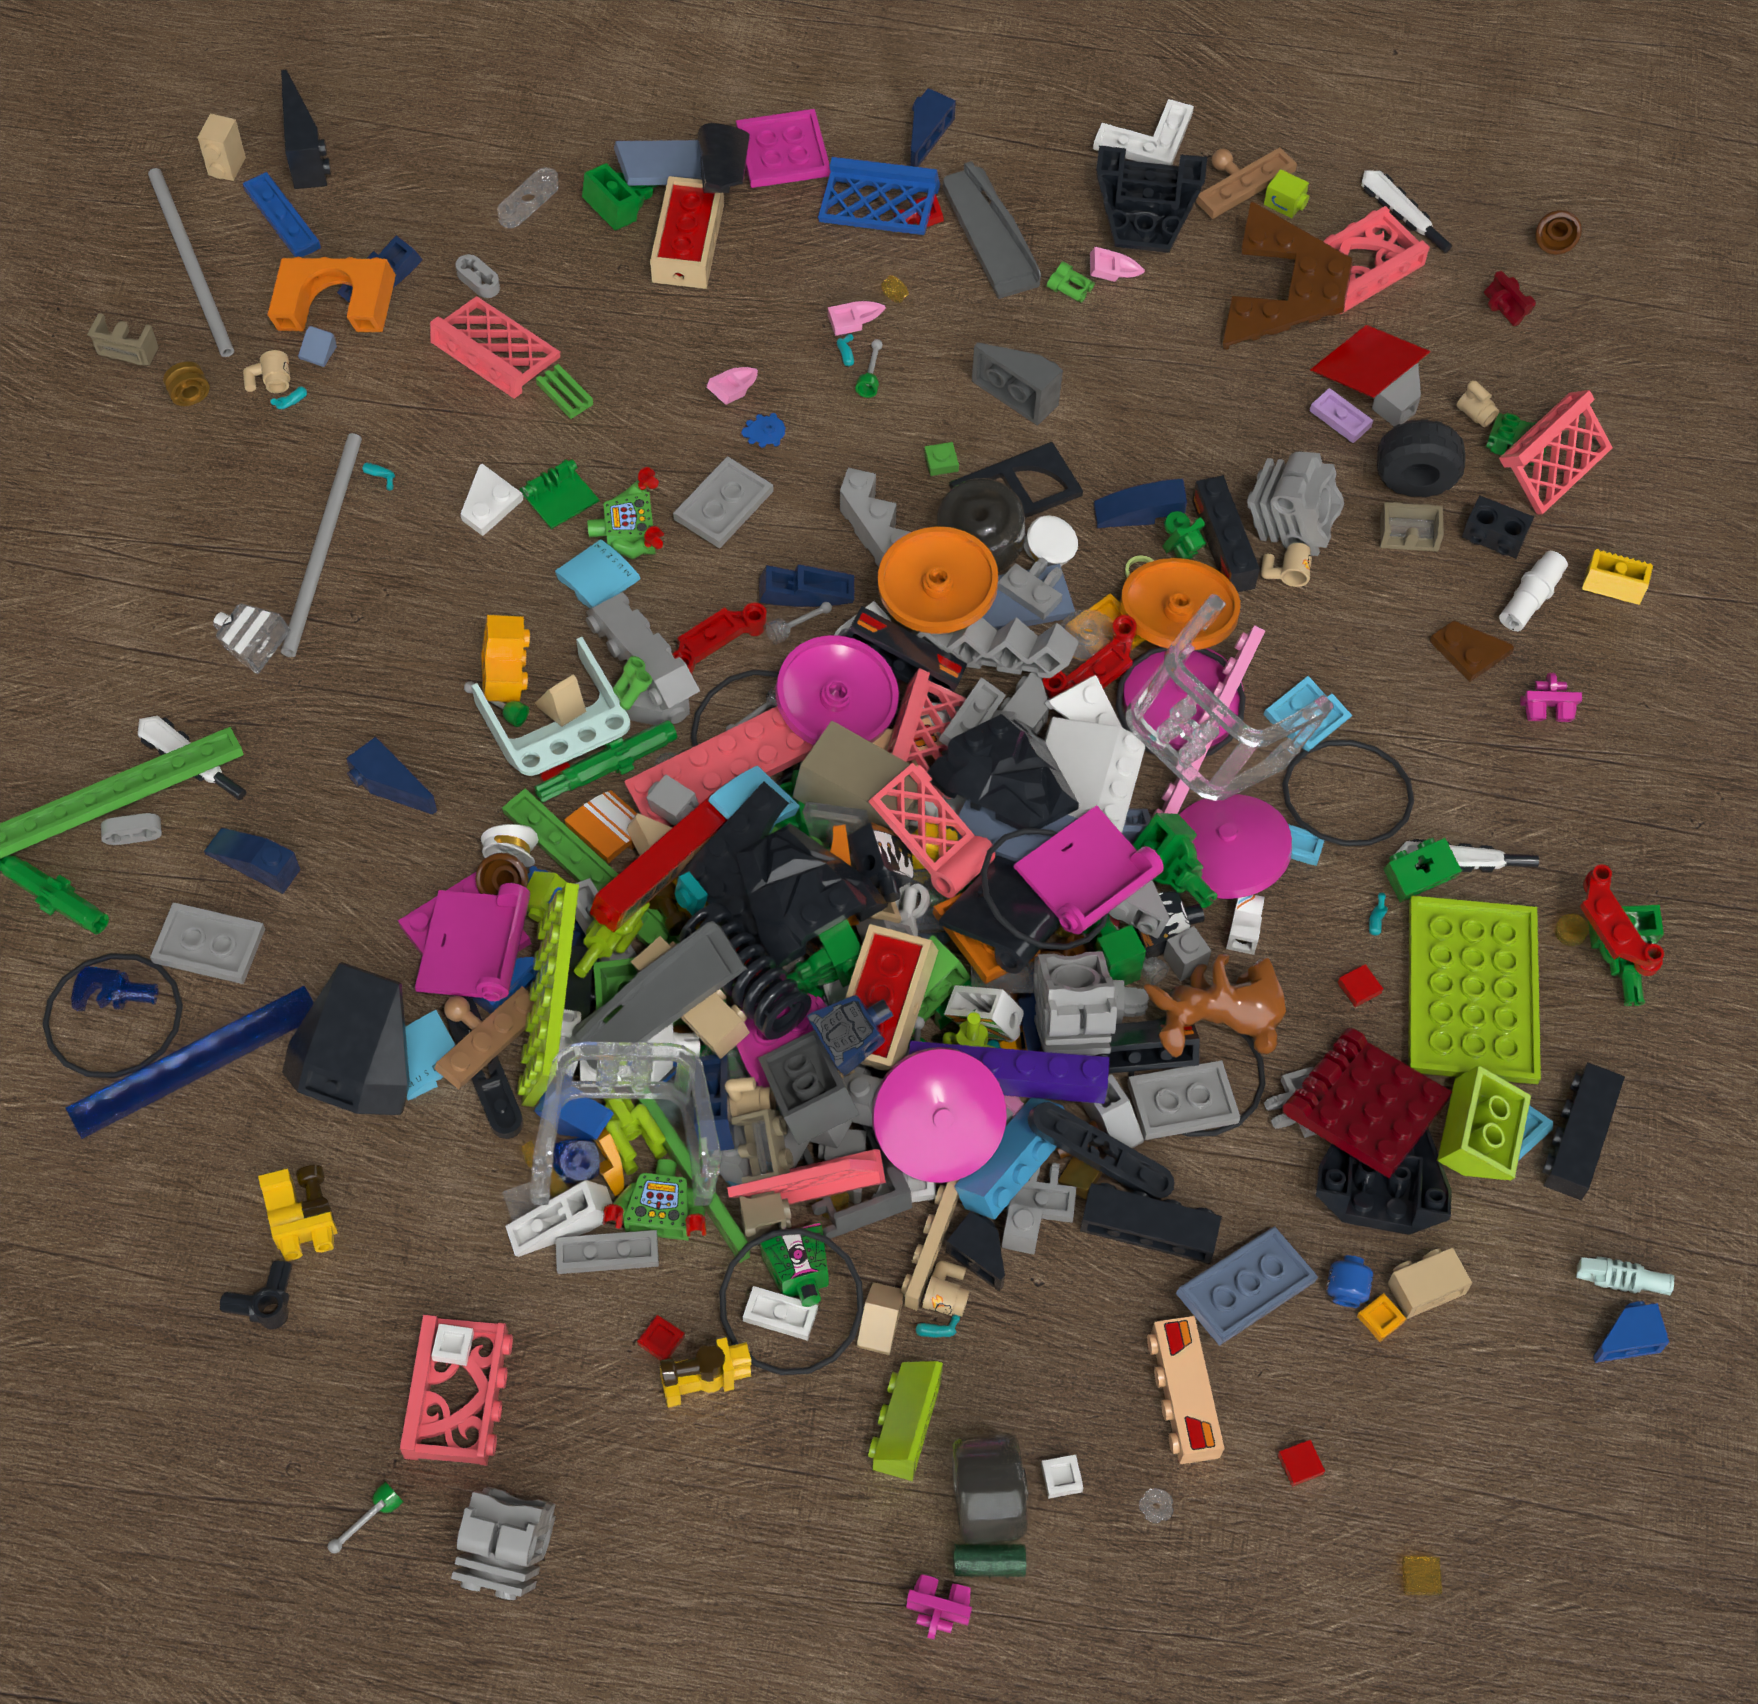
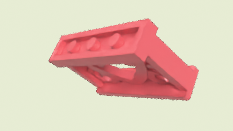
M1386 206L1377 211H1371L1362 220L1349 224L1343 231L1336 235L1332 234L1324 240L1326 244L1346 255L1349 254L1351 249L1378 251L1375 258L1376 267L1372 270L1364 266H1352L1344 312L1425 265L1430 247L1423 240L1419 242L1389 213L1390 210ZM1384 229L1391 235L1389 241H1384L1383 231L1380 235H1375L1374 233ZM1397 241L1402 247L1395 245V242ZM1384 254H1387L1386 257H1385V259H1389V260H1387V261H1385V262L1382 261V259H1381L1382 256H1383ZM1356 273L1362 274V276L1358 278L1355 277Z
M423 1315L400 1445L404 1459L418 1460L420 1458L488 1465L489 1456L495 1455L497 1435L493 1434L494 1422H500L502 1414V1401H498L500 1388H505L508 1370L507 1367H503L505 1355L511 1354L513 1335L508 1334L505 1323L495 1324L440 1319L437 1316ZM439 1324L473 1328V1340L485 1337L493 1344L492 1352L488 1357H481L479 1355L480 1350L483 1348V1345H479L471 1351L467 1366L461 1365L471 1376L479 1392L468 1404L452 1415L446 1401L437 1393L430 1391L431 1385L447 1381L459 1368V1365L451 1364L445 1372L441 1373L435 1370L437 1361H433L431 1355ZM491 1367L488 1382L481 1369ZM439 1405L443 1411L444 1419L439 1420L438 1412L435 1416H429L427 1414L429 1407ZM484 1407L483 1419L481 1420L475 1415ZM458 1428L460 1435L468 1440L466 1437L467 1430L469 1428H476L479 1437L477 1442L471 1447L462 1448L454 1442L452 1430ZM445 1434L448 1447L421 1444L422 1439Z

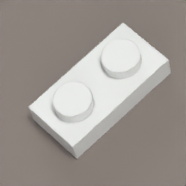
M753 1286L743 1315V1322L808 1341L818 1311V1305L804 1307L799 1299Z

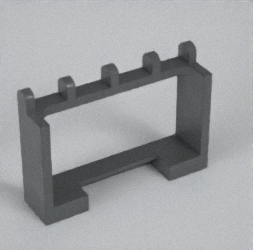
M859 1124L861 1130L867 1131L866 1140L870 1149L880 1150L885 1180L890 1193L836 1212L829 1196L822 1197V1201L812 1205V1210L815 1215L828 1213L833 1225L824 1228L823 1235L830 1239L912 1208L911 1190L902 1171L892 1164L880 1146L875 1142L872 1136L873 1127ZM806 1147L800 1160L804 1159L806 1165L814 1164L812 1156Z

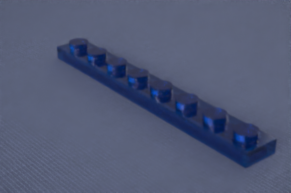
M302 986L66 1107V1110L78 1134L83 1139L298 1028L313 1006L314 1001L306 987Z

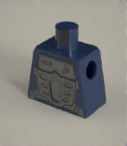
M857 995L812 1012L807 1015V1018L835 1066L845 1076L885 1042V1038L878 1025L894 1015L884 999L866 1008L863 1001Z

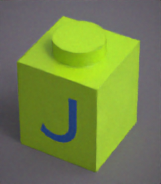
M1280 169L1267 186L1264 205L1293 218L1297 211H1302L1308 203L1309 195H1307L1309 182Z
M534 871L528 883L527 889L531 893L527 909L529 912L528 916L537 922L543 920L544 913L548 911L550 902H554L555 893L561 892L566 883L557 873Z

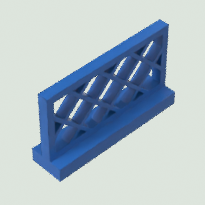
M838 157L831 158L829 165L831 172L818 216L819 222L925 235L935 194H938L940 188L937 169ZM836 182L848 183L850 186L839 194L834 190ZM864 186H874L876 191L863 197L859 189ZM891 189H899L902 192L901 195L891 201L885 193ZM917 192L928 193L927 198L918 204L911 197ZM855 193L860 200L847 207L843 199ZM881 196L886 204L874 211L869 202ZM907 199L913 207L900 214L895 206ZM836 203H839L844 209L836 215L827 214L828 208ZM863 206L870 213L863 218H855L852 214ZM890 209L896 215L895 218L888 222L881 221L878 217ZM917 212L921 217L920 225L908 224L905 219Z

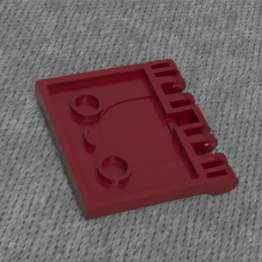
M1347 1028L1341 1034L1339 1040L1334 1043V1051H1328L1323 1059L1319 1061L1310 1072L1309 1077H1306L1302 1082L1303 1088L1297 1089L1283 1105V1111L1292 1120L1390 1178L1449 1101L1452 1091L1367 1041L1363 1033L1354 1028Z

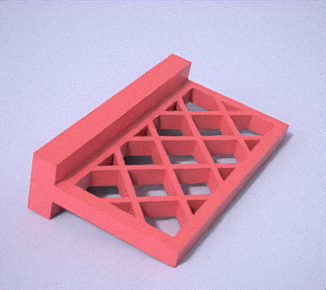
M477 296L444 320L438 316L430 322L432 344L514 399L522 394V386L560 358L559 350ZM478 308L486 313V316H469V313ZM466 324L467 329H457L452 325ZM470 324H486L487 329H470ZM490 324H502L507 327V330L490 329ZM472 338H487L488 343H477ZM491 338H507L508 343H491ZM511 338H523L528 344L511 343ZM492 352H508L509 358H500ZM512 352H528L529 358H512ZM532 352H544L547 356L544 358H532ZM513 366H529V369L522 374L521 371Z
M1590 390L1568 393L1499 457L1504 468H1512L1537 515L1544 514L1613 448L1590 406L1595 400ZM1581 413L1586 418L1585 429L1578 428L1579 415ZM1564 429L1569 430L1568 445L1560 444L1561 434ZM1577 433L1584 434L1583 449L1575 448ZM1592 436L1596 437L1600 445L1596 452L1591 451ZM1546 446L1552 447L1550 462L1543 461V453ZM1560 449L1567 451L1565 466L1558 464ZM1575 453L1582 454L1581 465L1578 469L1573 468ZM1528 463H1534L1532 479L1528 478L1523 469ZM1542 466L1549 467L1547 482L1540 481ZM1557 469L1564 471L1563 483L1561 485H1556ZM1539 486L1547 487L1546 498L1543 502H1541L1538 496Z
M919 668L907 684L887 752L905 762L915 759L918 766L921 765L928 772L930 768L923 757L933 755L936 760L942 756L940 752L948 750V747L944 744L936 746L930 735L936 732L942 735L950 723H943L937 712L946 710L952 720L957 713L954 707H961L966 698L929 681L930 673ZM928 692L938 696L942 704L933 706L927 696ZM929 714L935 726L926 728L920 717ZM922 737L928 749L919 751L913 739ZM931 783V785L937 790V792L942 797L949 800L951 799L950 797L944 795L937 787H935Z
M873 1149L793 1168L787 1174L727 1187L729 1198H739V1196L751 1198V1195L774 1191L775 1194L780 1193L781 1199L787 1198L789 1205L883 1184L886 1183L880 1150Z

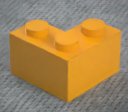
M487 615L481 650L482 689L487 701L510 702L514 700L520 702L521 691L527 690L528 674L527 672H522V667L526 666V649L523 648L529 647L530 631L529 629H524V617Z

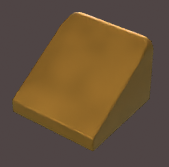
M1073 1156L1059 1178L1058 1184L1076 1187V1194L1087 1199L1091 1183L1096 1184L1102 1172Z

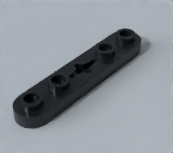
M461 996L469 1002L470 1012L483 1021L473 999L468 996ZM446 1017L457 1045L472 1029L462 1021L454 1022ZM496 1056L488 1063V1071L491 1078L486 1080L484 1072L480 1070L471 1078V1081L493 1133L499 1138L510 1139L521 1132L524 1124L523 1117L499 1058Z
M1043 1102L1032 1108L1029 1112L1028 1124L1033 1133L1130 1189L1146 1193L1150 1198L1157 1200L1169 1196L1174 1190V1177L1166 1167L1050 1102ZM1103 1145L1104 1152L1108 1156L1100 1158V1152L1095 1147Z

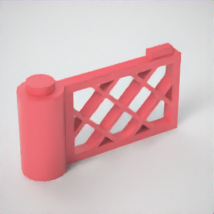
M911 763L868 802L931 874V882L934 888L944 897L953 898L981 872L987 850L993 844L987 838L975 836L929 781L932 778L921 765L916 767L914 763ZM907 775H910L917 783L918 793L904 791V778ZM884 795L897 797V811L889 810L880 799ZM904 798L918 800V814L905 812ZM925 801L935 804L938 808V817L925 815ZM905 819L918 821V835L910 834L905 829ZM925 822L938 824L939 838L925 836ZM946 826L954 827L962 838L958 841L946 840ZM926 844L939 845V859L935 862L926 853ZM995 852L992 854L990 863L995 859Z

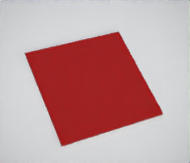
M1365 325L1311 368L1310 371L1375 398L1428 355L1430 351Z

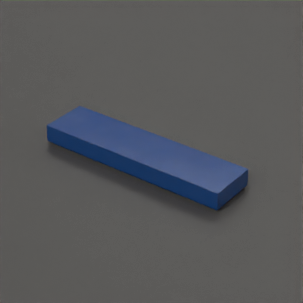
M267 172L243 183L246 193L294 257H304L321 248L319 240Z

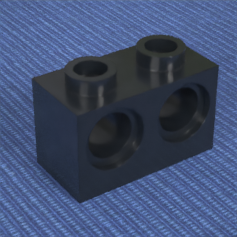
M1479 495L1465 526L1462 538L1469 540L1473 544L1482 545L1497 551L1501 555L1517 559L1534 516Z

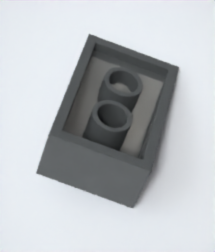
M977 343L974 346L972 382L1037 426L1059 406L1063 370L1055 362L1049 361L1038 354L983 343Z
M815 1030L758 1058L782 1115L798 1145L814 1139L818 1135L860 1115L839 1070Z

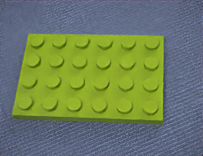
M566 882L561 892L555 893L554 902H550L549 909L545 911L543 920L539 921L537 939L542 940L539 951L535 952L533 970H538L535 982L532 981L529 993V1001H534L531 1013L528 1012L525 1024V1032H530L528 1043L523 1046L521 1063H525L526 1068L524 1074L519 1077L517 1095H522V1106L534 1107L556 1077L579 884Z
M1411 896L1409 900L1408 1066L1422 1074L1459 1077L1471 1069L1481 1066L1507 1082L1539 1084L1541 1080L1537 907Z

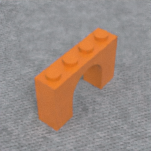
M328 257L282 258L268 317L278 331H304L310 305L315 296L329 286L346 284L353 287L347 318L355 331L383 332L396 274L387 259L378 257L372 259H356L353 257H347L346 259H330Z

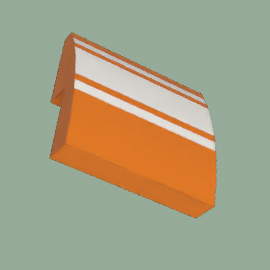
M611 790L590 800L564 819L565 825L608 864L627 847L631 850L635 848L627 832V827L637 813Z

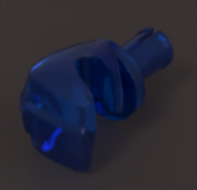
M88 966L77 974L72 989L71 1003L74 1010L85 1012L90 995L95 990L102 988L96 997L99 1007L104 1008L113 1001L115 1010H123L128 1001L156 1004L157 997L155 995L158 996L159 988L158 984L130 982L127 973L121 972L118 969Z
M584 1137L554 1143V1146L551 1148V1163L558 1183L566 1184L592 1180L599 1175V1153L591 1139Z

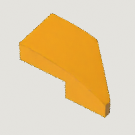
M604 1128L597 1140L594 1141L605 1160L596 1165L595 1168L605 1179L611 1192L616 1197L624 1191L623 1168L611 1134Z

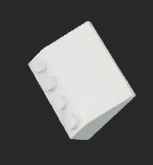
M1053 717L1050 720L1044 741L1079 802V809L1068 815L1079 818L1097 805L1122 833L1147 740L1117 726Z

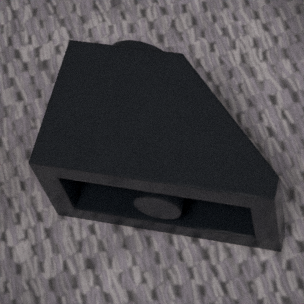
M970 1211L947 1240L945 1253L993 1288L1000 1291L1004 1285L1005 1271L998 1230L995 1229V1224L989 1218L983 1215L977 1216Z

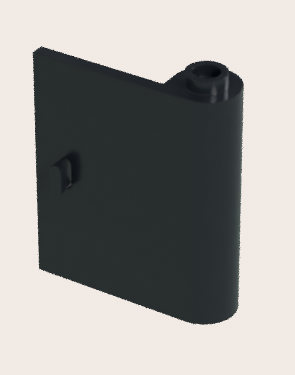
M997 856L989 864L987 870L989 894L1001 916L1020 933L1046 943L1061 926L1059 918L1013 867L1016 862ZM981 874L939 919L940 926L995 947L996 962L1008 973H1020L1041 949L1025 940L1017 938L995 918L983 895Z

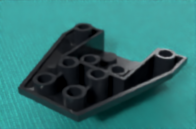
M344 962L339 963L288 1044L282 1073L298 1093L356 1114L401 1115L403 1113L410 1078L402 983Z
M1427 1128L1390 1178L1333 1144L1329 1147L1318 1167L1316 1196L1343 1223L1410 1235L1446 1222L1451 1217L1452 1190L1442 1163L1437 1161L1438 1152L1429 1128Z

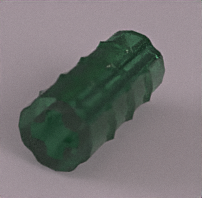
M972 1542L970 1544H954V1577H989V1579L991 1577H1025L1026 1546L1025 1544H1009L1008 1542L1006 1544H991L990 1542L988 1544H973Z

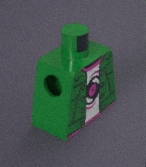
M821 1222L800 1227L823 1235ZM800 1234L774 1236L760 1243L762 1260L780 1293L789 1297L799 1295L801 1304L804 1307L818 1304L821 1301L818 1289L829 1285L824 1242Z

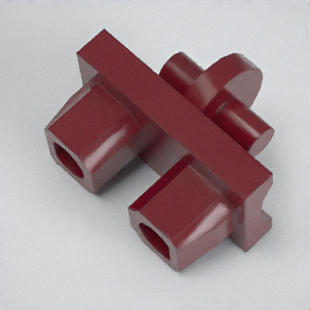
M1498 271L1494 275L1493 282L1484 291V294L1490 299L1488 307L1492 311L1500 310L1513 326L1520 325L1523 318L1532 312L1536 306V301L1531 296H1525L1519 290V282L1514 277L1508 278L1503 271Z

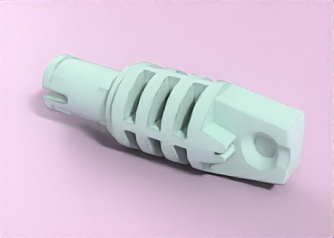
M1582 1257L1577 1265V1278L1594 1282V1285L1603 1288L1610 1287L1614 1290L1620 1289V1291H1630V1293L1635 1294L1644 1290L1670 1296L1674 1287V1275L1645 1270L1644 1266L1638 1263L1631 1264V1262H1622L1621 1260H1612L1606 1257H1597L1596 1259Z

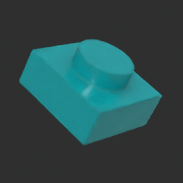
M689 871L679 876L674 893L676 900L682 908H686L693 916L705 907L708 894Z

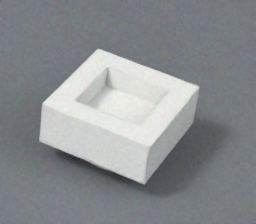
M439 1324L431 1355L432 1360L467 1366L474 1336L473 1328Z
M1076 1455L1041 1462L1048 1499L1083 1492L1084 1488Z

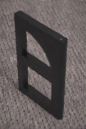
M1053 442L1046 443L949 482V487L979 536L1083 496V489ZM1035 471L1043 473L1058 481L1066 490L1033 503L1015 472ZM1002 478L1020 508L986 521L968 490Z

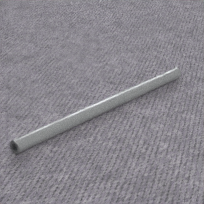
M158 168L151 169L148 172L149 179L221 356L229 357L234 353L233 346L161 170Z
M349 434L344 446L281 649V653L287 657H295L362 441V438L357 434Z

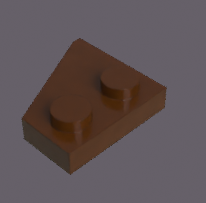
M1452 621L1437 631L1430 639V643L1469 682L1508 657L1514 650L1512 644L1456 621Z

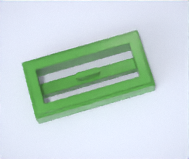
M559 364L554 366V371L547 370L543 378L541 376L536 377V384L570 419L593 405V398ZM552 382L561 391V394L576 408L573 409L548 383Z

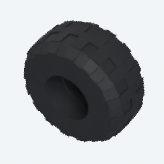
M1428 419L1406 421L1403 424L1394 426L1392 430L1388 431L1381 438L1380 444H1378V475L1389 489H1393L1398 494L1421 498L1439 495L1451 489L1464 474V441L1452 427L1446 426L1442 422L1436 420L1429 421Z

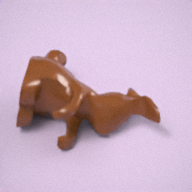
M1228 954L1217 955L1212 963V986L1206 982L1204 973L1207 970L1206 964H1199L1190 976L1191 986L1186 984L1180 985L1172 989L1170 994L1155 985H1144L1150 1000L1159 1009L1166 1010V1022L1159 1033L1162 1046L1173 1057L1180 1056L1185 1044L1184 1027H1189L1200 1020H1205L1217 1024H1225L1238 1034L1253 1036L1254 1049L1258 1053L1266 1055L1272 1053L1278 1045L1275 1029L1282 1021L1286 1013L1283 990L1269 958H1261L1248 968L1247 972L1238 977L1235 985L1229 984L1224 968L1230 958Z

